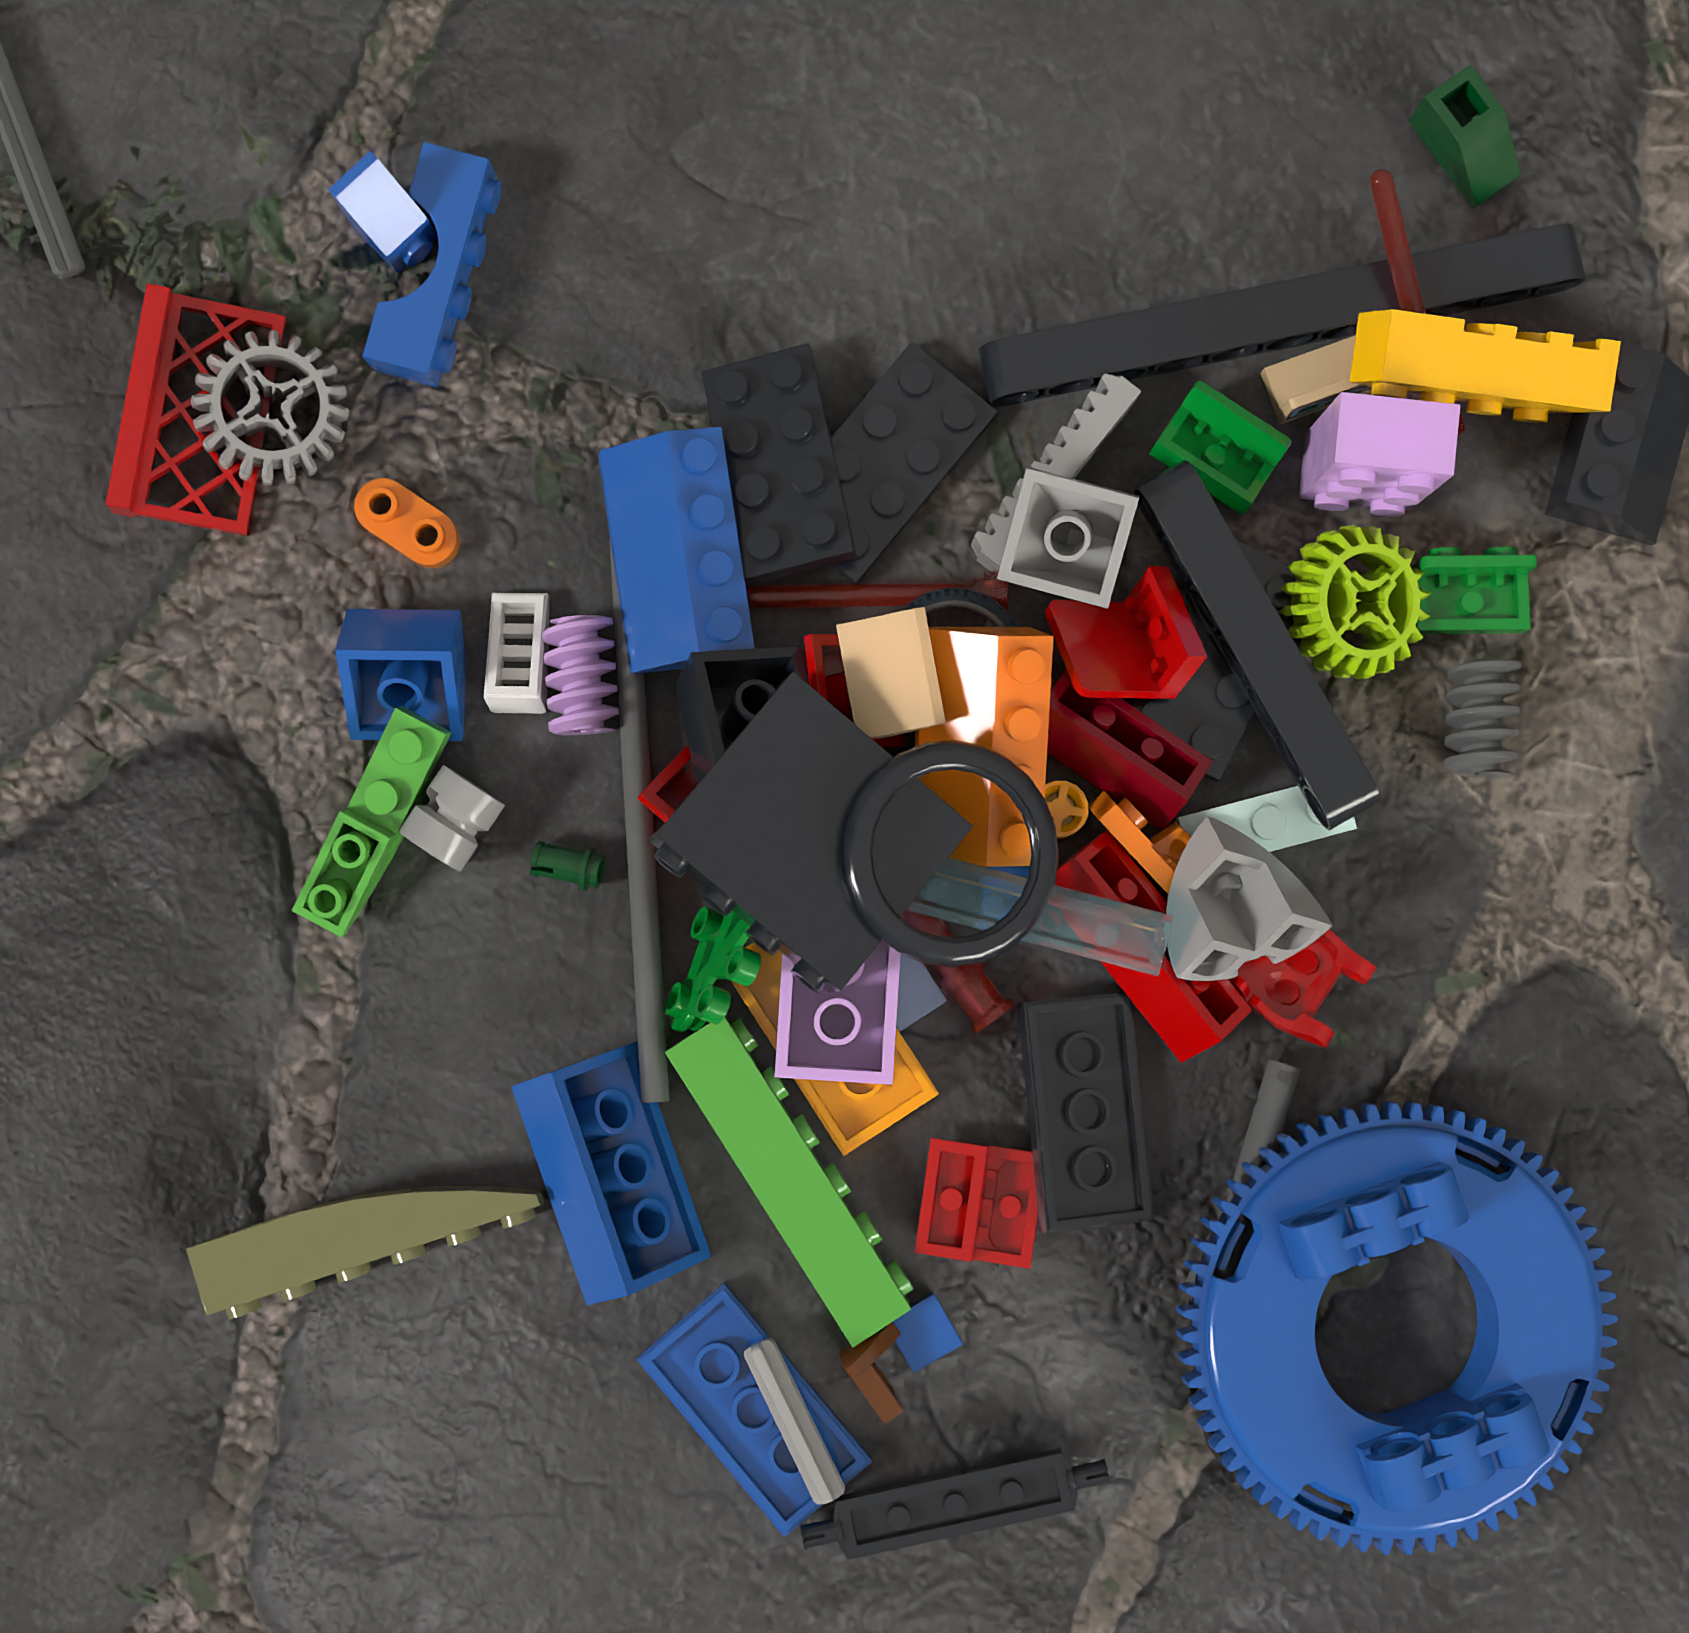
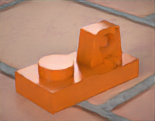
M1103 791L1088 805V808L1169 895L1176 866L1191 836L1178 823L1174 822L1151 839H1148L1141 831L1148 821L1125 797L1116 804Z

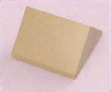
M925 607L836 625L853 720L857 727L871 739H879L946 723Z

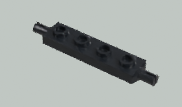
M1061 1448L841 1495L836 1498L833 1518L805 1525L800 1524L801 1537L803 1538L805 1550L811 1547L838 1542L839 1547L849 1560L1074 1511L1078 1489L1106 1483L1110 1484V1477L1105 1459L1071 1467Z

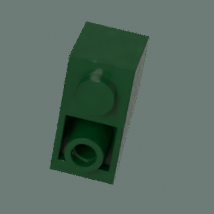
M1471 64L1428 93L1408 120L1472 209L1481 205L1521 175L1505 110Z

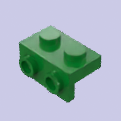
M1197 381L1149 455L1169 468L1182 460H1187L1200 476L1209 494L1241 515H1244L1277 463L1290 447L1292 441L1289 437L1236 404L1221 392L1216 391L1203 381Z
M1503 546L1485 549L1483 555L1462 556V549L1440 547L1428 550L1427 556L1420 558L1411 566V568L1417 567L1419 571H1426L1417 582L1419 589L1431 592L1424 600H1420V609L1431 616L1423 621L1417 620L1416 628L1421 634L1525 633L1530 630L1528 573L1537 567L1536 555H1518V548Z

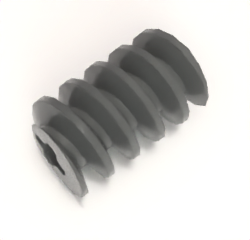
M1503 658L1468 659L1463 664L1448 669L1447 679L1461 686L1448 691L1446 701L1461 709L1446 714L1445 723L1460 731L1446 736L1444 746L1460 754L1444 759V769L1457 775L1471 778L1500 779L1517 776V774L1501 769V763L1518 758V752L1503 747L1502 740L1519 735V729L1503 724V718L1520 713V707L1503 700L1504 695L1521 690V684L1504 679L1506 672L1522 667L1521 661Z

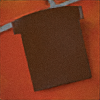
M891 1322L855 1347H852L850 1344L839 1352L844 1369L884 1424H887L904 1411L899 1394L875 1362L901 1335L894 1322Z

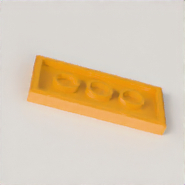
M752 943L746 948L761 955V966L755 980L749 986L731 982L776 1050L782 953L777 950L774 955H770L755 943ZM897 1028L893 1085L794 1078L843 1156L939 1094Z

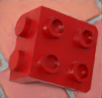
M1149 566L1124 602H1110L1108 609L1078 600H1052L1045 610L1047 621L1073 687L1083 697L1175 699L1207 658L1202 641L1198 636L1169 567Z

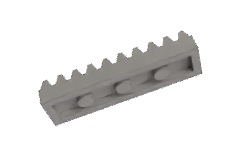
M1105 373L1095 392L1090 391L1082 408H1077L1073 412L1067 425L1068 427L1062 426L1054 441L1055 445L1048 443L1040 458L1041 462L1034 461L1030 467L1075 479L1133 407L1141 390L1122 375L1119 378ZM1022 478L1016 483L1012 493L1014 498L1006 496L1003 499L999 508L1001 516L992 513L985 526L987 533L977 531L971 543V547L978 557L976 561L995 576L999 573L1023 482Z

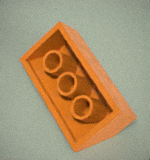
M928 627L946 723L916 730L915 747L924 743L948 740L983 745L1008 757L1027 773L1045 798L1053 636L1031 627ZM958 770L931 772L918 778L973 825L946 861L982 867L1030 866L1031 848L1029 833L1022 814L1009 795L996 784L977 774Z

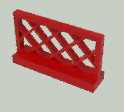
M146 284L105 504L113 514L133 518L142 516L248 536L260 468L254 466L251 477L247 481L244 480L242 489L234 477L239 474L243 461H240L230 469H223L219 466L220 457L216 451L208 452L223 473L194 491L177 466L203 450V441L210 434L204 436L201 431L195 430L193 419L188 414V411L192 409L191 398L181 404L169 387L170 380L174 372L191 361L200 373L209 374L197 357L224 340L235 342L231 336L249 324L268 327L279 333V347L282 348L287 322L286 316L172 293L169 287ZM183 310L208 315L219 332L191 349L180 334ZM218 317L233 320L234 322L224 327ZM177 343H179L186 353L175 359ZM265 367L263 376L268 381L275 383L278 367ZM202 390V391H200V392L197 393V394H210V393L207 392V391ZM260 394L261 412L259 415L265 418L268 413L270 415L272 397L263 398ZM168 396L175 405V408L164 414ZM224 396L222 404L233 418L230 420L232 421L237 418V412ZM182 416L199 441L173 458H170L159 442L161 429ZM258 432L249 436L247 439L251 444L250 446L263 450L266 432ZM158 450L166 462L154 469ZM171 470L189 493L187 497L170 508L148 504L151 483ZM229 481L241 498L237 521L212 516L201 501V498ZM196 503L203 514L183 510Z

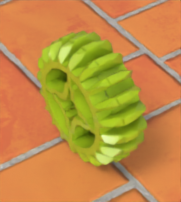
M1356 525L1342 526L1339 530L1321 533L1317 536L1316 543H1308L1300 548L1303 560L1294 561L1291 565L1287 566L1296 580L1295 582L1285 583L1280 588L1287 595L1291 596V605L1284 606L1279 612L1285 616L1293 617L1294 624L1288 629V632L1292 638H1302L1298 649L1303 657H1313L1312 668H1316L1319 671H1330V674L1336 678H1350L1354 676L1355 679H1368L1371 676H1375V673H1387L1393 670L1394 661H1403L1411 656L1407 643H1417V641L1423 639V636L1416 628L1417 620L1423 621L1431 617L1420 609V600H1424L1431 592L1419 589L1417 581L1426 571H1419L1417 567H1410L1415 551L1408 548L1398 549L1399 536L1392 534L1382 535L1381 528L1374 526L1361 528L1356 527ZM1352 557L1365 564L1370 570L1365 575H1359L1356 570L1349 571L1344 562ZM1352 630L1354 633H1361L1367 641L1359 647H1354L1342 639L1341 635L1345 631Z

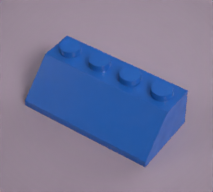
M711 427L665 431L600 450L598 452V460L630 675L683 669L691 652L755 649L722 428Z
M637 1041L511 1086L586 1305L629 1296L712 1257L658 1102L641 1103Z

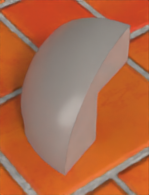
M1207 816L1198 826L1182 852L1172 878L1166 908L1167 947L1177 978L1195 981L1235 978L1238 976V968L1244 962L1261 956H1267L1272 963H1279L1309 946L1333 926L1317 900L1283 863L1253 839L1219 820Z

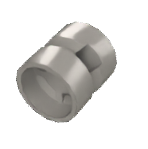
M443 765L426 790L430 801L427 805H416L399 832L421 849L461 872L479 846L475 834L478 831H489L505 807V804L454 770Z

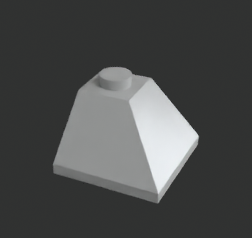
M1027 466L997 579L1108 609L1140 496Z

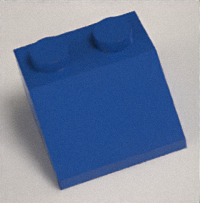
M347 609L335 653L350 740H380L394 709L404 706L451 731L452 733L448 741H463L466 651L461 610Z

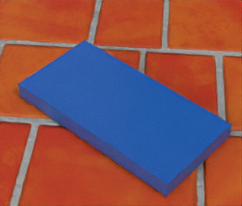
M723 1282L640 1353L636 1360L785 1537L823 1504L817 1505L813 1501L744 1358V1351L750 1345L762 1339L772 1337L728 1284ZM777 1344L844 1485H846L872 1462V1457Z

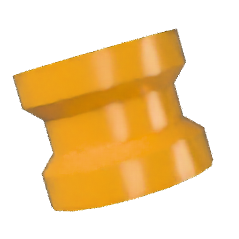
M1053 781L1046 784L1045 800L1056 826L1057 839L1073 835L1085 824L1088 817V801L1084 792L1077 785L1068 781Z

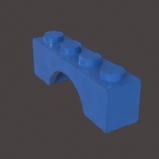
M423 142L409 196L437 230L439 242L437 261L430 276L417 290L396 300L377 303L362 357L373 371L438 388L442 372L448 374L454 364L457 344L455 340H452L457 319L464 320L469 311L472 291L471 287H467L472 266L479 267L483 261L487 238L486 234L482 233L487 213L493 215L498 208L501 196V181L497 180L489 159Z

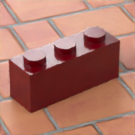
M1067 669L1050 692L1047 753L1100 790L1105 791L1116 801L1120 802L1126 797L1150 824L1160 831L1166 829L1189 800L1213 761L1121 698H1089L1079 695L1073 687Z

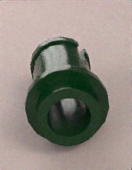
M537 841L532 852L530 865L533 866L530 869V875L578 884L579 890L587 891L589 887L599 888L604 875L606 859L605 855L597 854L594 847L588 846L585 851Z

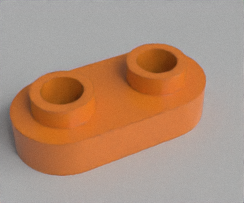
M387 478L374 479L366 483L357 493L354 510L360 524L371 534L419 566L429 569L440 568L450 563L457 555L460 547V534L456 525L447 515L398 482ZM382 497L390 498V510L382 515L375 514L373 510L374 503ZM427 528L436 529L438 537L435 543L430 546L421 545L419 537L422 531Z

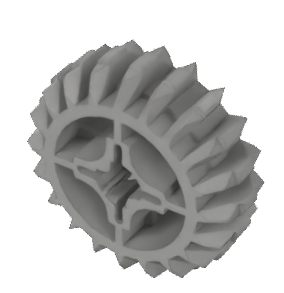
M269 331L268 346H258L255 333L248 332L245 334L247 350L242 352L235 342L227 340L224 342V350L230 359L228 362L214 354H210L206 359L207 365L217 376L198 373L195 378L196 385L210 393L197 394L191 397L192 408L210 412L200 415L193 420L195 430L201 432L215 431L203 441L204 449L207 452H213L225 446L226 449L219 458V466L227 469L237 459L242 460L239 477L245 481L251 477L254 466L263 468L262 482L264 485H272L273 469L281 468L283 469L286 483H295L296 474L293 465L300 463L305 473L309 476L314 475L317 472V466L311 454L314 453L322 460L329 462L334 456V451L323 440L342 442L345 432L340 427L330 423L346 421L349 416L348 408L331 404L346 397L345 386H326L337 376V368L331 364L316 370L315 367L322 357V351L314 347L302 357L299 355L302 339L298 336H293L290 339L286 349L279 347V333L277 331ZM267 366L282 368L296 374L301 380L296 381L293 378L282 384L268 381L255 368ZM239 377L245 385V391L250 400L242 410L237 412V418L226 424L222 415V402L229 386ZM259 392L263 398L272 397V403H274L275 399L282 402V424L278 418L269 419V413L265 418L259 415L261 412ZM314 393L318 403L319 417L312 432L302 440L297 433V426L291 415L293 411L303 405L304 398ZM258 432H267L273 435L281 445H285L287 449L278 451L260 450L247 445L239 438L243 435L248 438Z

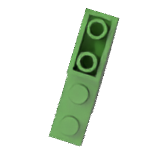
M404 706L394 709L348 807L339 811L292 909L293 912L341 938L347 934L401 844L404 836L399 832L400 828L414 807L422 804L427 794L426 790L433 781L430 776L452 733L451 731Z

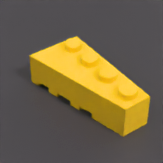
M1394 309L1359 313L1349 383L1372 386L1371 395L1406 399L1408 392L1420 394L1419 400L1450 404H1454L1455 400L1467 402L1466 412L1480 415H1501L1502 408L1514 410L1513 420L1530 423H1547L1548 414L1610 412L1621 341L1596 339V341L1573 342L1574 335L1517 332V327L1501 324L1471 323L1466 324L1464 330L1465 319Z

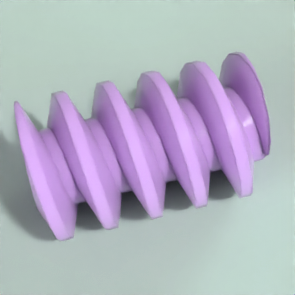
M576 615L550 620V623L556 625L542 632L543 642L558 648L544 654V664L560 670L546 676L545 681L547 687L562 693L547 699V709L564 715L548 722L549 731L558 735H589L615 731V729L604 726V721L618 715L619 708L603 704L602 698L618 692L617 685L602 682L601 675L615 670L616 663L599 659V653L614 647V640L599 637L597 633L598 630L613 625V618L599 615Z

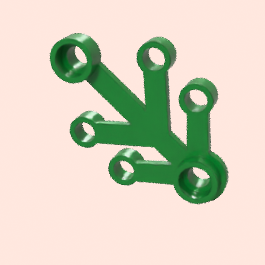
M702 907L695 916L691 927V937L700 942L687 978L682 983L677 982L671 987L664 1004V1012L669 1015L668 1022L671 1029L679 1032H684L687 1029L698 1031L706 1021L717 1025L724 1019L730 1006L731 995L728 991L713 986L717 979H728L743 986H749L755 980L761 966V955L743 947L749 939L745 932L750 926L733 911L726 917L713 909Z

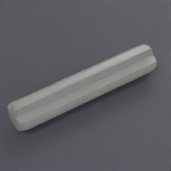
M772 1338L762 1339L750 1345L744 1351V1358L813 1501L817 1505L832 1502L845 1492V1485L775 1340Z

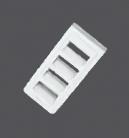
M492 593L484 699L491 712L542 714L546 712L548 687L546 686L545 677L548 676V665L544 664V654L548 652L549 644L543 642L542 632L549 628L550 598L548 594ZM505 616H534V624L505 623ZM505 639H533L532 645H505ZM504 661L531 662V668H504ZM504 684H509V685H529V686H504Z

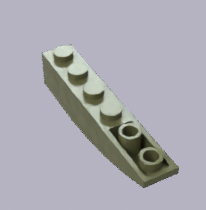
M490 1185L427 1186L367 1193L309 1206L200 1242L186 1248L206 1316L225 1310L229 1320L261 1309L260 1298L277 1292H281L283 1301H287L316 1291L315 1280L336 1274L338 1283H342L372 1272L369 1262L389 1255L393 1265L427 1254L424 1244L444 1237L448 1247L481 1236L480 1225L498 1219L501 1220L503 1229L536 1218L534 1208L543 1204L547 1197L544 1189Z

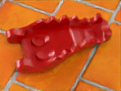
M1328 929L1309 946L1279 963H1272L1267 956H1261L1244 962L1238 968V976L1228 980L1247 1004L1277 1029L1326 1049L1335 1033L1327 1025L1313 1018L1341 974L1359 983L1367 984L1377 967L1350 949L1332 930Z

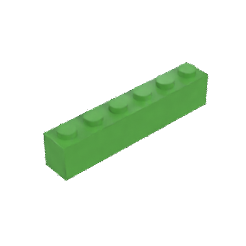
M726 1014L719 1024L709 1023L667 1050L665 1054L852 1347H855L910 1311L911 1304L906 1294L914 1288L896 1259L887 1265L876 1249L875 1245L883 1239L867 1213L863 1211L855 1216L844 1199V1196L852 1191L837 1166L833 1162L824 1167L812 1149L821 1142L803 1114L793 1119L782 1102V1099L790 1094L781 1078L775 1077V1070L772 1066L762 1070L752 1055L751 1051L759 1045L741 1017L731 1022Z

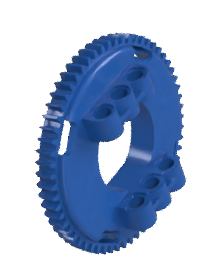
M1391 1101L1382 1102L1380 1114L1374 1104L1361 1103L1359 1118L1351 1108H1338V1125L1330 1115L1324 1113L1317 1114L1319 1132H1316L1309 1124L1297 1123L1300 1141L1296 1142L1289 1135L1283 1133L1277 1134V1139L1282 1149L1279 1154L1269 1148L1260 1147L1258 1151L1265 1162L1261 1168L1251 1163L1243 1162L1241 1166L1249 1177L1245 1184L1233 1179L1226 1180V1184L1235 1193L1232 1200L1229 1202L1218 1197L1213 1198V1203L1223 1212L1219 1220L1208 1217L1201 1218V1222L1212 1231L1209 1239H1191L1192 1244L1203 1252L1201 1261H1184V1266L1197 1274L1196 1283L1180 1282L1178 1285L1182 1291L1194 1297L1193 1305L1187 1304L1175 1307L1177 1313L1191 1320V1326L1176 1329V1335L1181 1340L1192 1343L1191 1348L1178 1352L1177 1356L1184 1364L1196 1366L1195 1369L1182 1375L1181 1378L1183 1383L1189 1388H1201L1190 1396L1188 1401L1195 1410H1207L1196 1421L1205 1432L1215 1431L1208 1438L1207 1442L1216 1453L1225 1451L1220 1458L1222 1465L1229 1472L1238 1469L1235 1475L1236 1481L1245 1490L1253 1486L1251 1491L1252 1497L1262 1506L1270 1501V1511L1279 1519L1289 1514L1288 1520L1299 1531H1302L1309 1524L1308 1529L1310 1533L1318 1540L1322 1541L1329 1533L1332 1541L1342 1548L1345 1547L1351 1536L1353 1545L1365 1553L1373 1538V1545L1384 1555H1389L1393 1546V1539H1395L1398 1548L1406 1555H1412L1415 1538L1429 1553L1435 1552L1436 1535H1439L1440 1539L1451 1548L1457 1547L1458 1535L1456 1530L1459 1529L1473 1541L1478 1540L1477 1522L1482 1521L1490 1529L1497 1531L1499 1530L1497 1512L1501 1510L1516 1520L1519 1516L1514 1501L1521 1498L1535 1506L1537 1501L1531 1488L1536 1483L1550 1491L1554 1488L1550 1477L1546 1474L1548 1470L1553 1467L1556 1470L1567 1473L1569 1468L1560 1457L1563 1451L1566 1449L1579 1455L1583 1451L1577 1442L1572 1439L1576 1430L1586 1434H1592L1594 1431L1586 1421L1582 1420L1585 1412L1602 1413L1603 1408L1591 1400L1593 1390L1598 1392L1609 1391L1610 1386L1597 1378L1598 1369L1614 1368L1615 1363L1602 1357L1601 1349L1602 1347L1607 1348L1617 1345V1339L1603 1334V1325H1610L1618 1321L1617 1316L1603 1311L1601 1305L1615 1299V1293L1599 1288L1598 1282L1604 1281L1612 1275L1611 1270L1593 1265V1261L1606 1253L1605 1249L1594 1244L1585 1243L1597 1230L1595 1226L1586 1223L1576 1224V1221L1583 1216L1586 1209L1584 1206L1575 1203L1564 1205L1574 1191L1571 1187L1562 1184L1552 1186L1559 1172L1548 1167L1538 1169L1543 1159L1540 1154L1534 1152H1525L1523 1154L1525 1142L1515 1138H1508L1505 1141L1506 1130L1499 1127L1489 1126L1485 1130L1486 1120L1469 1117L1465 1122L1464 1112L1451 1109L1444 1115L1443 1107L1432 1104L1426 1105L1422 1112L1421 1104L1408 1101L1404 1102L1401 1111L1398 1103ZM1457 1148L1477 1156L1496 1168L1499 1166L1506 1173L1497 1175L1475 1162L1456 1155L1455 1149ZM1242 1214L1252 1221L1254 1233L1243 1251L1235 1275L1226 1279L1218 1278L1213 1275L1214 1269L1218 1268L1225 1271L1233 1248L1245 1228V1225L1237 1221L1239 1215ZM1423 1237L1431 1238L1443 1246L1457 1260L1468 1277L1473 1290L1477 1309V1329L1469 1360L1456 1381L1447 1390L1385 1414L1366 1412L1351 1407L1330 1386L1320 1366L1316 1351L1315 1320L1323 1291L1334 1274L1343 1272L1355 1265L1362 1266L1370 1263V1257L1386 1255L1405 1248L1410 1244L1417 1245L1425 1242ZM1305 1485H1309L1329 1497L1350 1504L1352 1511L1344 1510L1343 1507L1322 1500L1302 1488Z

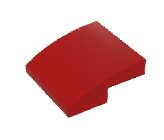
M932 1137L930 1140L914 1253L968 1262L979 1260L1030 1269L1032 1267L1039 1217L1032 1151Z

